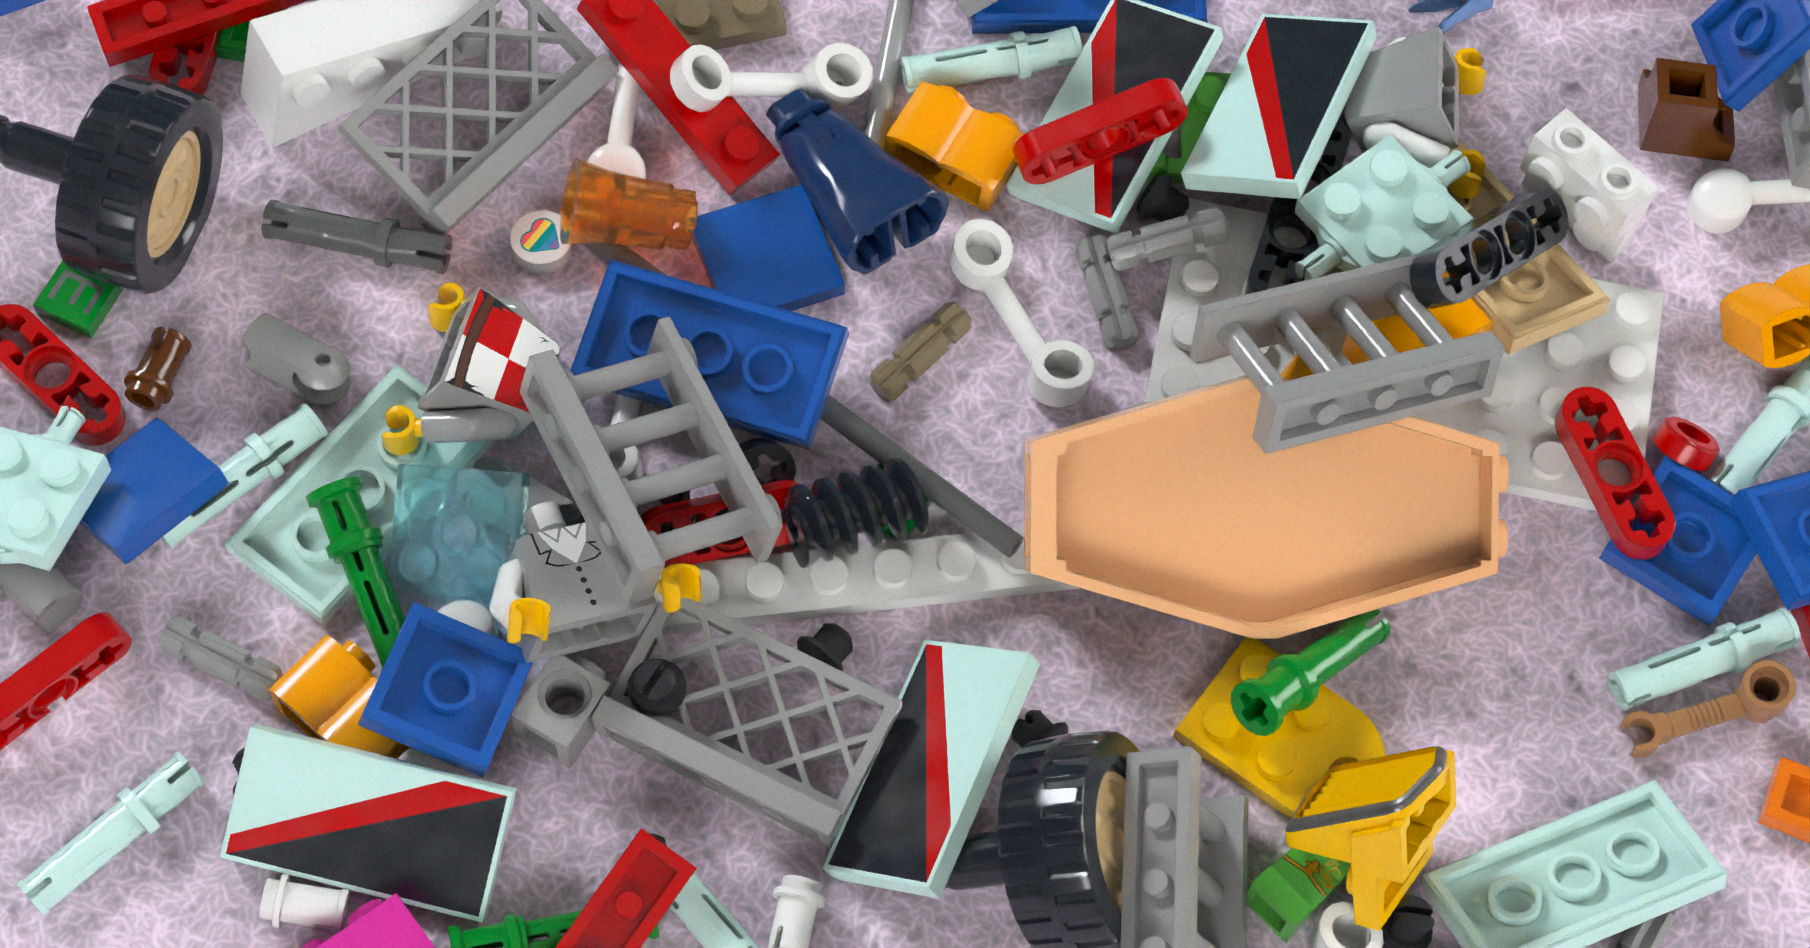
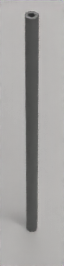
M589 222L580 232L579 241L608 263L611 259L664 274L595 222ZM831 395L828 396L821 416L823 422L883 466L889 459L901 458L915 474L926 498L1006 557L1010 558L1017 552L1024 540L1023 536Z

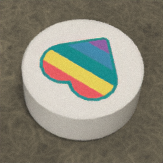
M547 210L532 211L520 217L512 227L510 234L512 254L515 261L523 269L538 274L551 273L563 267L570 259L573 251L572 232L567 221L559 214Z

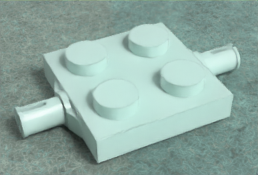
M1388 135L1302 196L1301 199L1297 200L1295 214L1315 233L1320 245L1317 250L1295 264V270L1300 279L1304 276V281L1322 277L1336 266L1344 271L1419 254L1472 223L1474 218L1448 193L1446 188L1470 171L1468 159L1465 156L1461 158L1462 153L1458 150H1453L1433 167L1427 168L1425 165L1417 162L1391 135Z
M62 406L45 434L30 435L0 427V564L22 563L50 571L111 472L105 454L70 445L80 427L85 423L83 414L73 407L69 411L68 406Z

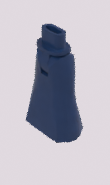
M798 89L776 101L768 108L766 116L776 127L775 140L780 145L787 164L807 192L835 247L851 270L865 275L889 262L896 255L894 236L903 248L906 249L914 247L939 230L949 205L946 194L922 175L882 149L851 121L833 110L825 100L813 99L806 90Z

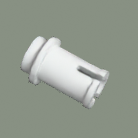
M282 874L280 880L268 878L261 900L260 919L271 920L272 928L280 929L283 922L332 930L334 933H338L344 928L350 890H337L290 882V875Z
M785 875L783 876L781 886L774 887L772 895L778 902L767 948H809L817 909L823 908L826 902V898L820 895L822 890L820 882L802 876Z

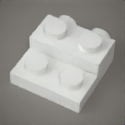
M1567 108L1533 136L1519 167L1525 173L1521 185L1528 190V193L1548 188L1556 191L1566 206L1568 226L1573 229L1576 239L1585 248L1598 251L1609 262L1627 248L1659 188Z

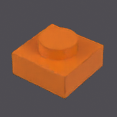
M1784 757L1775 764L1757 823L1810 843V767Z

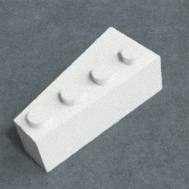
M318 0L252 19L249 22L240 94L273 148L360 108L479 0ZM499 3L495 5L496 28H499L503 12ZM486 14L473 26L486 27ZM459 37L453 43V64L465 58L477 57L486 52V39ZM443 53L430 64L443 65ZM417 75L413 80L409 82V84L414 83L427 76Z

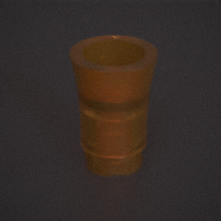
M575 158L568 172L560 215L561 243L624 245L661 251L665 247L688 250L697 221L698 202L696 200V192L686 189H674L672 183L648 180L619 173Z

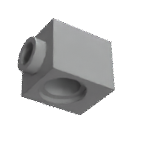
M563 655L551 657L511 713L515 736L571 768L596 731L591 719L603 695L608 697L612 691L611 683L607 681L608 676L597 665L582 657H575L573 661ZM565 696H572L583 702L582 706L572 714L561 715L550 709L554 701Z

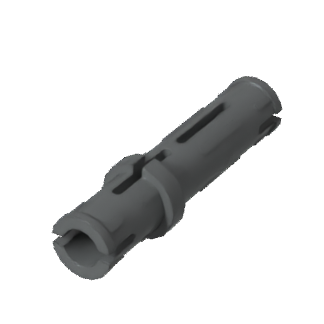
M273 199L267 203L263 213V219L272 220L271 225L262 224L261 229L264 238H275L373 258L375 265L387 268L391 267L392 263H398L444 274L450 262L451 255L443 253L444 249H452L451 235H438L400 227L399 220L383 218L379 223L280 203V201Z

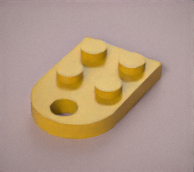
M1245 637L1175 729L1173 737L1185 746H1191L1202 758L1273 808L1291 818L1306 792L1332 766L1385 756L1383 742L1374 724L1363 712L1323 684L1320 685L1315 702L1304 710H1292L1286 714L1282 725L1274 733L1268 736H1259L1248 731L1238 721L1233 712L1231 692L1241 681L1248 678L1258 679L1265 674L1269 662L1280 654L1258 639Z

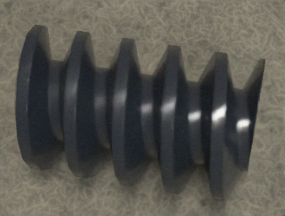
M901 458L889 459L885 463L883 470L877 465H867L860 471L859 477L852 471H845L837 476L835 484L829 478H819L812 484L811 491L803 484L791 486L787 493L785 508L787 535L794 557L802 568L809 567L810 547L816 546L823 559L828 562L834 558V540L840 539L847 552L853 555L858 553L859 533L864 532L872 547L878 548L883 543L882 527L889 526L898 541L906 540L907 520L912 519L919 532L923 535L928 530V507L923 490L909 465Z

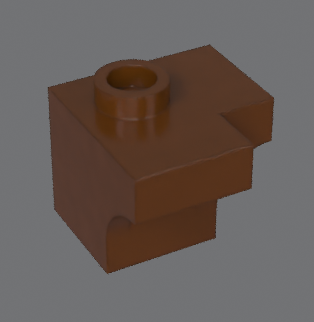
M1656 58L1652 70L1643 69L1639 80L1638 116L1640 150L1729 162L1735 147L1733 109L1726 106L1723 99L1718 97L1716 65Z

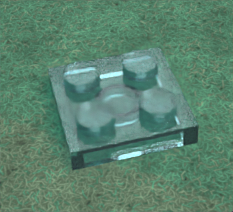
M398 464L389 579L395 594L491 602L499 568L510 560L517 540L526 535V527L522 516L528 510L530 474Z

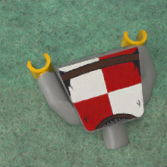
M446 283L438 289L439 304L433 302L428 305L429 322L434 329L446 332L417 407L424 411L422 418H416L412 410L402 405L393 406L387 411L385 419L389 428H405L401 432H385L381 435L384 447L389 453L399 456L413 452L418 447L420 437H423L427 444L514 439L534 421L519 392L529 356L553 349L559 359L561 349L558 342L544 332L522 301L496 297L480 286L467 299L464 298L462 288L455 283Z

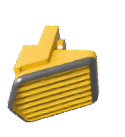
M1431 746L1336 765L1330 768L1306 792L1285 828L1286 844L1289 847L1351 863L1347 873L1346 889L1348 894L1353 895L1355 925L1380 931L1432 856L1433 839L1456 807L1455 752L1445 750L1440 746Z

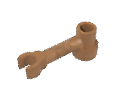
M1772 660L1758 661L1746 670L1738 688L1731 694L1668 713L1658 712L1651 714L1646 711H1634L1623 719L1619 729H1628L1632 726H1641L1647 729L1651 735V741L1634 746L1630 755L1637 758L1648 757L1657 750L1659 745L1666 744L1673 738L1692 733V731L1702 730L1704 727L1709 728L1710 726L1742 717L1754 723L1770 721L1773 717L1783 713L1792 701L1796 692L1795 678L1791 671L1779 662ZM1755 693L1764 695L1769 701L1759 699Z

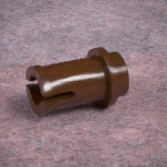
M157 327L154 329L151 335L152 339L137 369L128 371L124 378V384L127 387L124 392L125 397L132 404L144 410L157 411L162 404H167L171 401L174 395L171 385L185 356L192 347L190 340L185 335L169 328L165 340L163 339L166 333L165 328Z

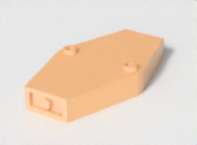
M1246 375L1025 439L1024 569L1031 574L1251 639H1278L1498 574V558H1504L1507 553L1508 531L1505 520L1499 519V493H1506L1509 466L1507 457L1500 455V443L1419 418L1408 417L1265 454L1253 439L1261 394Z

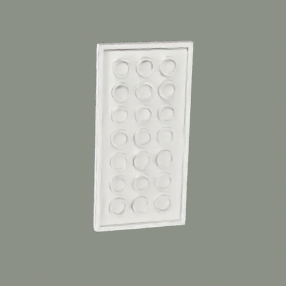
M1189 198L1190 205L1185 213L1189 221L1197 219L1196 212L1214 207L1220 208L1227 222L1229 238L1225 243L1207 248L1204 247L1203 242L1195 244L1196 251L1172 257L1144 402H1154L1246 375L1231 355L1196 364L1190 357L1199 306L1245 295L1246 282L1268 214ZM1282 227L1274 231L1276 240L1287 248H1299L1307 243L1301 231L1293 227ZM1274 266L1267 289L1282 285L1286 268ZM1336 266L1323 276L1343 272L1344 270ZM1592 279L1611 299L1604 315L1508 355L1503 350L1490 397L1412 417L1500 443V455L1507 457L1509 466V482L1506 493L1597 511L1556 433L1555 417L1564 398L1572 390L1579 387L1598 388L1606 392L1614 400L1645 459L1664 293ZM1344 328L1316 334L1342 367L1352 365L1341 352L1348 334ZM1288 342L1259 348L1279 374L1282 373L1296 355L1295 350ZM1581 409L1577 411L1574 417L1577 423L1587 421L1592 430L1599 420L1596 415L1586 417ZM1596 439L1589 451L1594 450L1599 445ZM1608 459L1598 463V472L1607 483L1615 486H1623L1630 483V472L1621 462ZM1639 494L1630 499L1632 506L1639 497Z

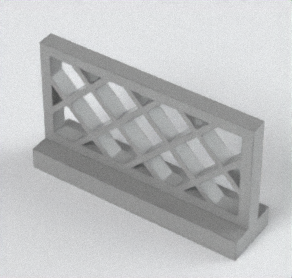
M479 0L340 124L338 131L425 219L421 225L429 233L447 235L603 91L619 72V69L604 53L596 57L542 0H518L528 11V30L496 28L495 5L501 0ZM486 14V27L473 26ZM538 22L546 31H538ZM459 37L486 39V68L453 66V43ZM496 40L528 42V71L496 69ZM538 43L560 44L576 63L564 74L538 72ZM443 53V65L430 64ZM417 75L443 77V107L409 105V82ZM453 78L486 80V110L453 108ZM496 81L528 83V107L522 112L496 111ZM538 84H550L551 86L538 97ZM400 91V104L387 103ZM373 114L400 116V146L376 145L362 131L360 126ZM409 117L443 119V149L409 147ZM453 119L485 121L486 145L480 151L453 150ZM496 122L509 123L496 135ZM389 157L400 158V169ZM409 159L443 161V185L428 198L409 179ZM453 161L467 162L453 175Z
M681 598V608L678 611L700 621L706 642L669 653L662 633L674 612H666L663 609V602L660 601L608 697L603 695L591 717L597 733L831 848L851 804L903 706L902 700L689 598ZM709 626L727 635L713 639ZM657 642L662 656L653 659H665L678 664L709 653L712 657L720 684L685 696L682 704L675 710L680 711L684 724L666 715L651 717L643 714L632 705L628 697V680L632 671L640 663L648 661ZM743 642L758 649L764 670L727 682L717 651ZM768 655L785 662V664L771 667ZM799 671L815 677L823 699L786 710L776 679ZM769 682L778 713L741 725L731 693ZM826 683L844 692L830 696ZM724 696L734 728L709 736L694 730L686 708ZM861 699L882 710L872 731L845 739L834 707ZM827 710L837 742L800 754L790 722ZM783 725L793 757L768 765L753 759L745 736ZM738 739L742 753L723 743ZM864 746L853 765L849 750ZM841 753L848 778L837 799H834L810 786L804 765ZM797 768L801 782L781 772Z

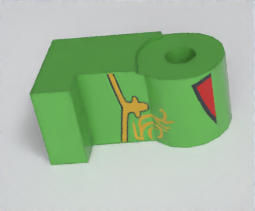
M1291 848L1273 866L1270 865L1251 883L1247 892V906L1287 944L1346 882L1351 863Z

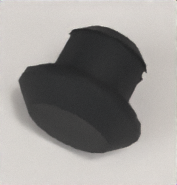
M1171 174L1156 176L1142 193L1137 203L1138 216L1141 221L1148 220L1152 216L1159 222L1185 215L1190 205L1189 198L1172 186L1173 179Z
M824 623L813 637L800 636L797 640V650L840 671H843L841 663L853 651L851 636L846 630L835 623Z
M650 659L640 663L632 671L628 680V696L632 705L639 712L651 717L665 716L674 712L682 704L687 693V682L682 670L675 663L665 659Z
M1030 710L1026 713L1025 720L1020 718L1016 721L1011 737L1022 748L1031 741L1068 734V725L1065 722L1053 724L1041 710Z
M1415 895L1404 896L1381 928L1385 944L1390 948H1427L1432 941V928L1435 923L1431 916L1434 913L1431 905L1421 897Z

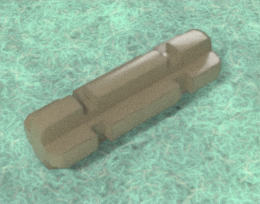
M945 303L932 315L935 319L933 322L926 321L892 352L894 356L892 360L885 359L871 372L870 385L876 393L887 401L896 400L909 388L907 385L909 379L916 381L949 350L947 345L950 341L956 344L969 332L971 318L957 303Z

